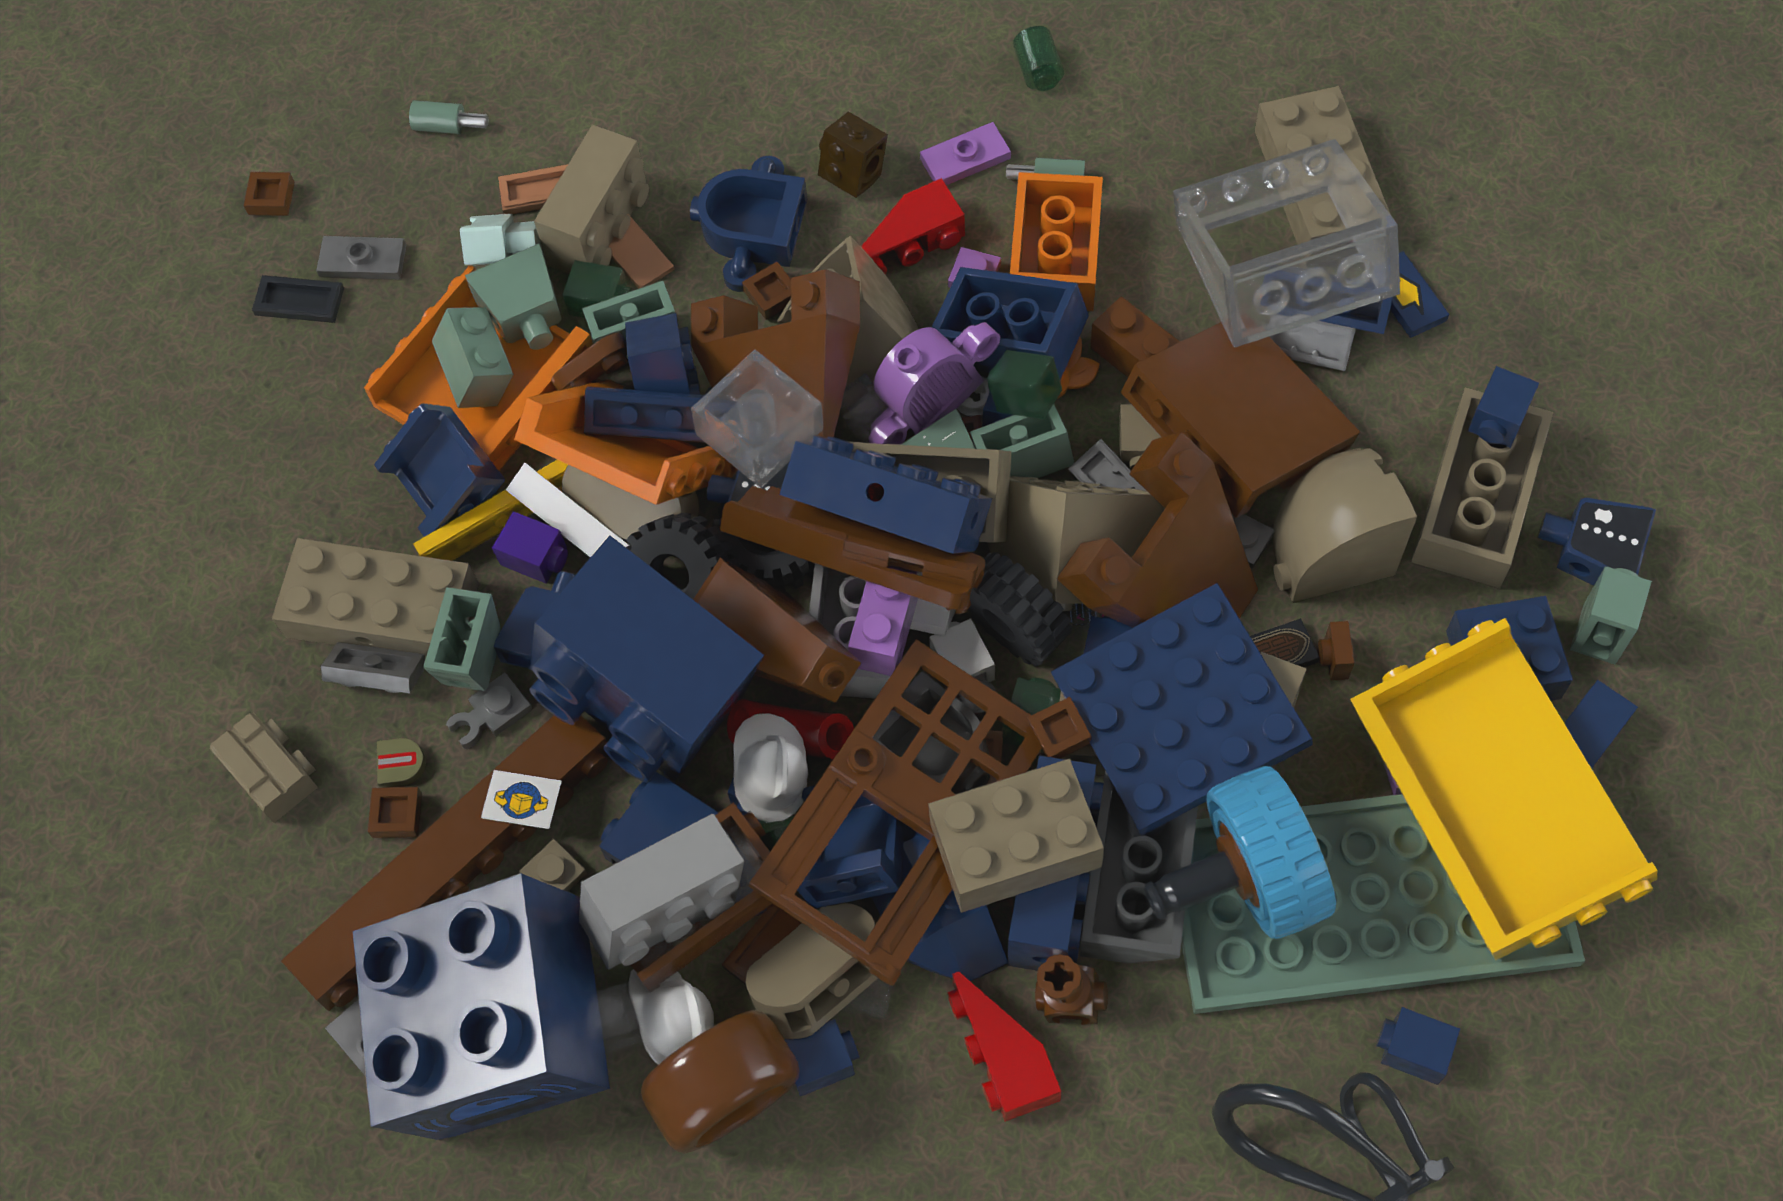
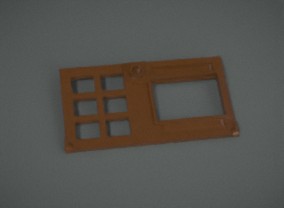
M916 639L749 882L748 887L869 967V972L880 980L893 986L901 975L902 967L953 889L930 825L928 803L956 795L951 789L968 762H972L996 778L997 781L1026 773L1042 748L1029 724L1027 717L1031 715ZM919 669L924 670L948 687L929 715L901 696ZM958 694L986 712L969 740H965L940 723V720ZM892 710L920 728L902 757L897 756L873 740L874 735ZM996 720L1001 721L1024 737L1023 742L1007 766L979 749L981 742ZM930 736H933L958 753L957 759L941 783L936 782L912 765V762ZM861 795L930 840L865 942L794 895Z

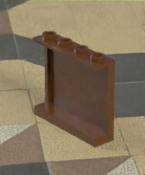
M1245 311L1136 363L1121 391L1124 397L1161 437L1183 432L1214 462L1231 514L1235 518L1247 513L1261 493L1332 454L1335 455L1348 451L1360 434V431Z

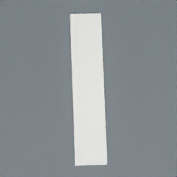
M526 463L523 464L506 489L507 492L550 526L559 529L565 538L589 557L596 552L609 535L623 546H630Z

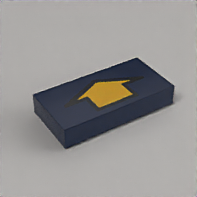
M1404 251L1367 267L1365 275L1369 280L1394 285V295L1390 310L1410 338L1447 321L1449 313Z

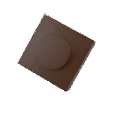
M250 172L243 205L248 215L288 216L295 183L291 173Z
M778 262L773 263L742 282L743 291L752 303L758 306V311L765 320L784 310L791 299V279Z
M1348 621L1330 622L1325 638L1318 641L1319 663L1321 667L1328 666L1330 680L1349 679L1354 666Z
M1071 697L1027 717L1047 757L1061 759L1089 745V741L1092 740V736Z
M418 787L372 788L368 833L372 838L418 837L422 792Z

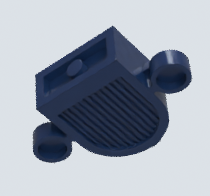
M763 156L753 163L751 170L735 169L715 176L704 186L700 196L693 197L690 207L691 221L701 223L705 241L715 252L732 258L723 268L724 282L729 289L736 292H744L742 282L757 273L753 262L771 265L778 262L780 266L790 267L808 200L805 178L785 175L781 160L774 156Z

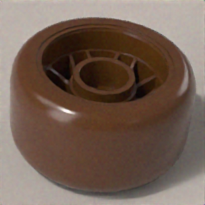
M752 1010L733 1016L713 1026L664 1059L643 1081L641 1088L642 1100L668 1144L678 1152L689 1153L723 1138L779 1100L797 1082L800 1073L799 1064L771 1018L763 1012Z

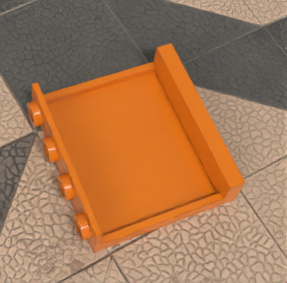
M469 265L461 276H457L451 281L447 292L435 306L425 311L421 322L410 335L400 340L395 348V352L385 364L371 374L364 389L373 407L403 425L408 420L409 414L422 403L451 407L500 471L522 444L514 439L527 397L557 391L551 381L552 376L592 346L593 342L590 334L577 326L571 333H568L553 325L549 327L553 335L552 342L545 348L533 350L529 347L525 338L514 343H507L496 330L514 375L497 406L458 408L433 346L432 339L447 308L479 307L473 298L465 275L476 271L475 267Z
M611 380L527 397L514 439L655 505L708 487L713 474L728 478L733 477L738 471L742 460V454L739 453L741 446L734 444L716 443L707 447L697 448L680 440L585 434V390L587 387L623 389L624 386Z

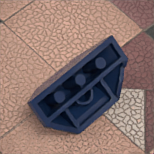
M904 824L901 885L930 841L906 824ZM953 889L907 959L909 963L951 979L952 974L959 971L969 981H973L1008 964L987 906L984 905L961 913ZM896 892L871 897L880 917Z

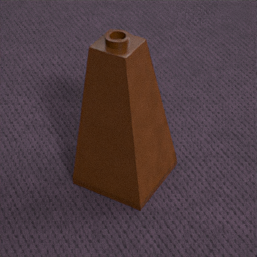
M722 558L718 560L693 599L764 655L754 674L755 676L836 703L861 665V662L788 592Z

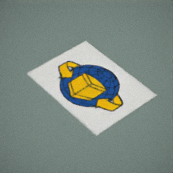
M494 770L481 818L549 829L562 781Z

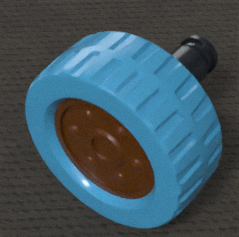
M1262 766L1237 775L1212 787L1208 791L1206 798L1207 807L1217 839L1218 853L1166 874L1155 883L1150 881L1144 887L1145 894L1155 916L1161 920L1167 918L1169 913L1184 911L1236 889L1258 925L1272 939H1280L1309 928L1331 917L1336 910V898L1331 877L1312 828L1287 783L1275 769L1269 766Z

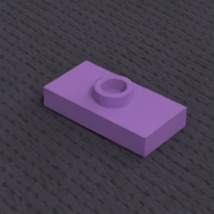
M994 122L920 151V160L931 179L936 181L942 178L946 185L1011 159V151Z

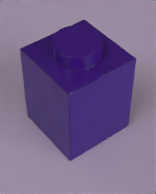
M514 511L492 547L501 566L546 584L553 572L558 573L563 569L568 557L567 546L559 529Z

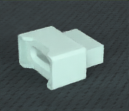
M513 214L471 216L470 222L472 224L460 228L465 266L492 264L540 242L534 221L514 223Z

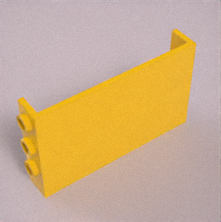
M1506 618L1496 623L1493 620H1488L1478 624L1468 632V638L1452 646L1450 643L1436 646L1426 653V660L1410 668L1407 665L1394 668L1383 676L1382 683L1350 699L1495 961L1530 943L1535 948H1540L1562 936L1559 929L1576 920L1582 926L1599 919L1608 912L1605 908L1606 905L1622 897L1626 903L1645 896L1653 890L1651 883L1657 880L1658 872L1653 862H1647L1514 641Z

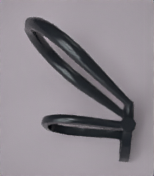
M1360 1072L1355 1074L1342 1086L1340 1092L1342 1115L1326 1103L1302 1092L1267 1083L1239 1084L1224 1090L1218 1095L1212 1108V1116L1218 1134L1235 1153L1252 1165L1282 1180L1344 1201H1407L1408 1196L1429 1184L1437 1182L1444 1175L1455 1169L1448 1156L1438 1161L1430 1160L1405 1109L1393 1090L1383 1080L1371 1073ZM1359 1084H1365L1372 1088L1387 1105L1413 1158L1420 1168L1416 1173L1409 1176L1370 1140L1357 1118L1353 1104V1092ZM1246 1104L1269 1105L1290 1110L1317 1122L1366 1157L1377 1170L1388 1189L1376 1196V1200H1373L1266 1150L1246 1136L1235 1123L1233 1117L1234 1110Z

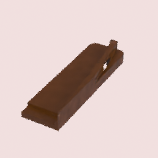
M752 485L738 502L731 500L723 507L720 531L940 605L948 611L956 609V614L965 613L970 608L971 589L973 587L978 588L983 578L986 562L977 554L971 552L954 554L779 495L781 489L774 486L765 490ZM889 565H892L896 567L921 572L922 576L891 569L888 567Z

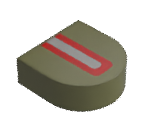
M406 738L377 741V784L380 788L406 786L421 777L425 770L426 758L417 743Z

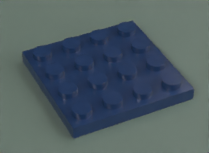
M1218 583L1051 671L1064 698L1071 697L1092 736V740L1089 741L1091 747L1141 836L1206 802L1207 793L1212 787L1262 766L1272 767L1313 745L1312 737Z

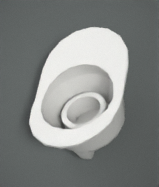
M769 713L756 714L745 720L735 734L733 745L735 794L742 808L746 812L751 811L757 819L766 822L783 821L795 814L802 805V791L807 787L808 767L803 738L795 726L783 717Z
M633 969L628 982L630 999L638 1020L645 1049L654 1062L660 1064L684 1044L713 1027L714 1014L709 1000L701 991L683 980L678 972L659 984L660 987L650 993Z

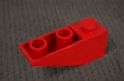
M942 178L904 194L861 247L884 274H886L887 268L879 255L892 249L903 266H912L918 263L924 256V251L917 238H920L928 252L939 247L943 250L952 248L960 241L961 237L965 236V214Z
M959 971L953 973L954 990L948 991L947 996L956 1020L968 1016L974 1034L964 1037L973 1065L986 1062L989 1081L981 1084L991 1112L1000 1109L1006 1122L1059 1102L1061 1100V1089L1043 1044Z

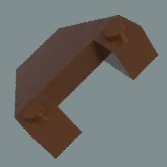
M827 269L791 278V322L758 329V306L725 295L691 303V346L715 395L765 400L762 446L740 445L745 457L791 458L795 441L812 442L813 435L824 438L828 436L834 437L860 328V281Z
M1183 432L1154 439L1129 475L1165 507V510L1131 558L1109 537L1081 543L1057 577V580L1089 609L1133 628L1218 583L1240 619L1258 591L1214 462Z

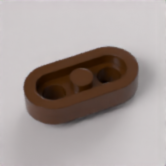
M620 332L610 334L597 341L559 369L551 378L557 391L591 384L602 374H610L622 368L628 362L626 357V339Z

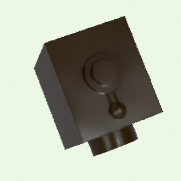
M848 111L823 132L819 143L821 153L817 175L853 197H859L881 176L888 134Z

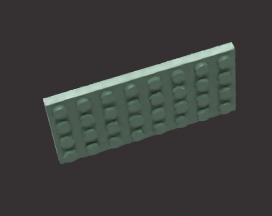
M1402 794L1301 807L1322 851L1333 884L1336 910L1331 917L1302 931L1280 939H1272L1261 929L1244 900L1239 896L1236 889H1233L1186 909L1181 941L1194 1014L1578 967L1585 962L1575 921L1560 928L1562 936L1540 948H1535L1530 943L1495 961ZM1210 818L1196 819L1191 864L1219 852Z

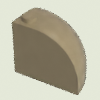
M849 236L812 271L816 272L827 269L860 281V328L840 411L857 410L882 401L874 390L875 376L882 361L903 338L919 330L909 309L892 283L865 250ZM791 299L777 321L779 324L791 322Z
M1356 448L1332 455L1318 462L1296 480L1282 500L1273 528L1275 530L1273 534V547L1278 563L1274 565V575L1281 591L1288 590L1292 603L1396 574L1417 515L1394 472L1384 474L1378 466L1383 464V458L1376 451L1370 448L1363 450Z
M1010 476L1006 542H987L991 554L997 552L1001 557L1003 555L1009 557L1014 565L1018 563L1023 566L1028 575L1033 574L1039 580L1038 583L1053 594L1052 599L1061 604L1064 608L1063 611H1071L1072 604H1081L1082 602L1061 584L1057 577L1079 545L1109 537L1132 558L1165 510V507L1145 490L1104 487L1102 484L1065 480V483L1042 480L1036 477Z

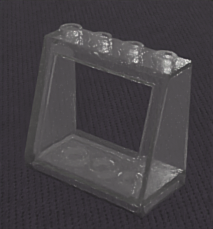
M1336 139L1173 190L1177 226L1234 348L1400 294L1398 224ZM1326 192L1329 193L1346 227L1344 230L1232 266L1228 265L1208 233V230Z

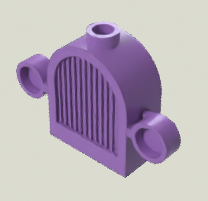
M980 323L976 326H968L952 343L937 329L932 327L916 330L903 338L884 358L875 376V393L888 408L871 424L869 443L901 445L906 439L908 429L916 435L957 409L984 382L973 364L976 361L985 360L996 350L1000 342V335L987 323Z

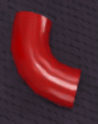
M746 699L739 700L733 706L727 720L728 737L734 743L736 731L748 718L756 714L768 713L783 717L795 726L803 738L806 757L832 760L854 730L850 719L841 713L796 709Z

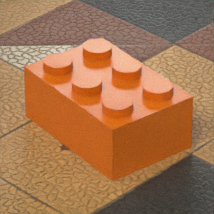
M1019 172L1010 274L1077 283L1087 311H1094L1103 177Z

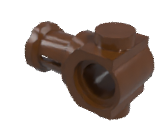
M1061 954L1050 956L1045 963L1040 965L1037 973L1035 989L1037 1011H1044V1017L1048 1023L1060 1024V1019L1081 1020V1025L1098 1024V1011L1107 1010L1106 981H1099V976L1094 968L1077 965L1069 956Z

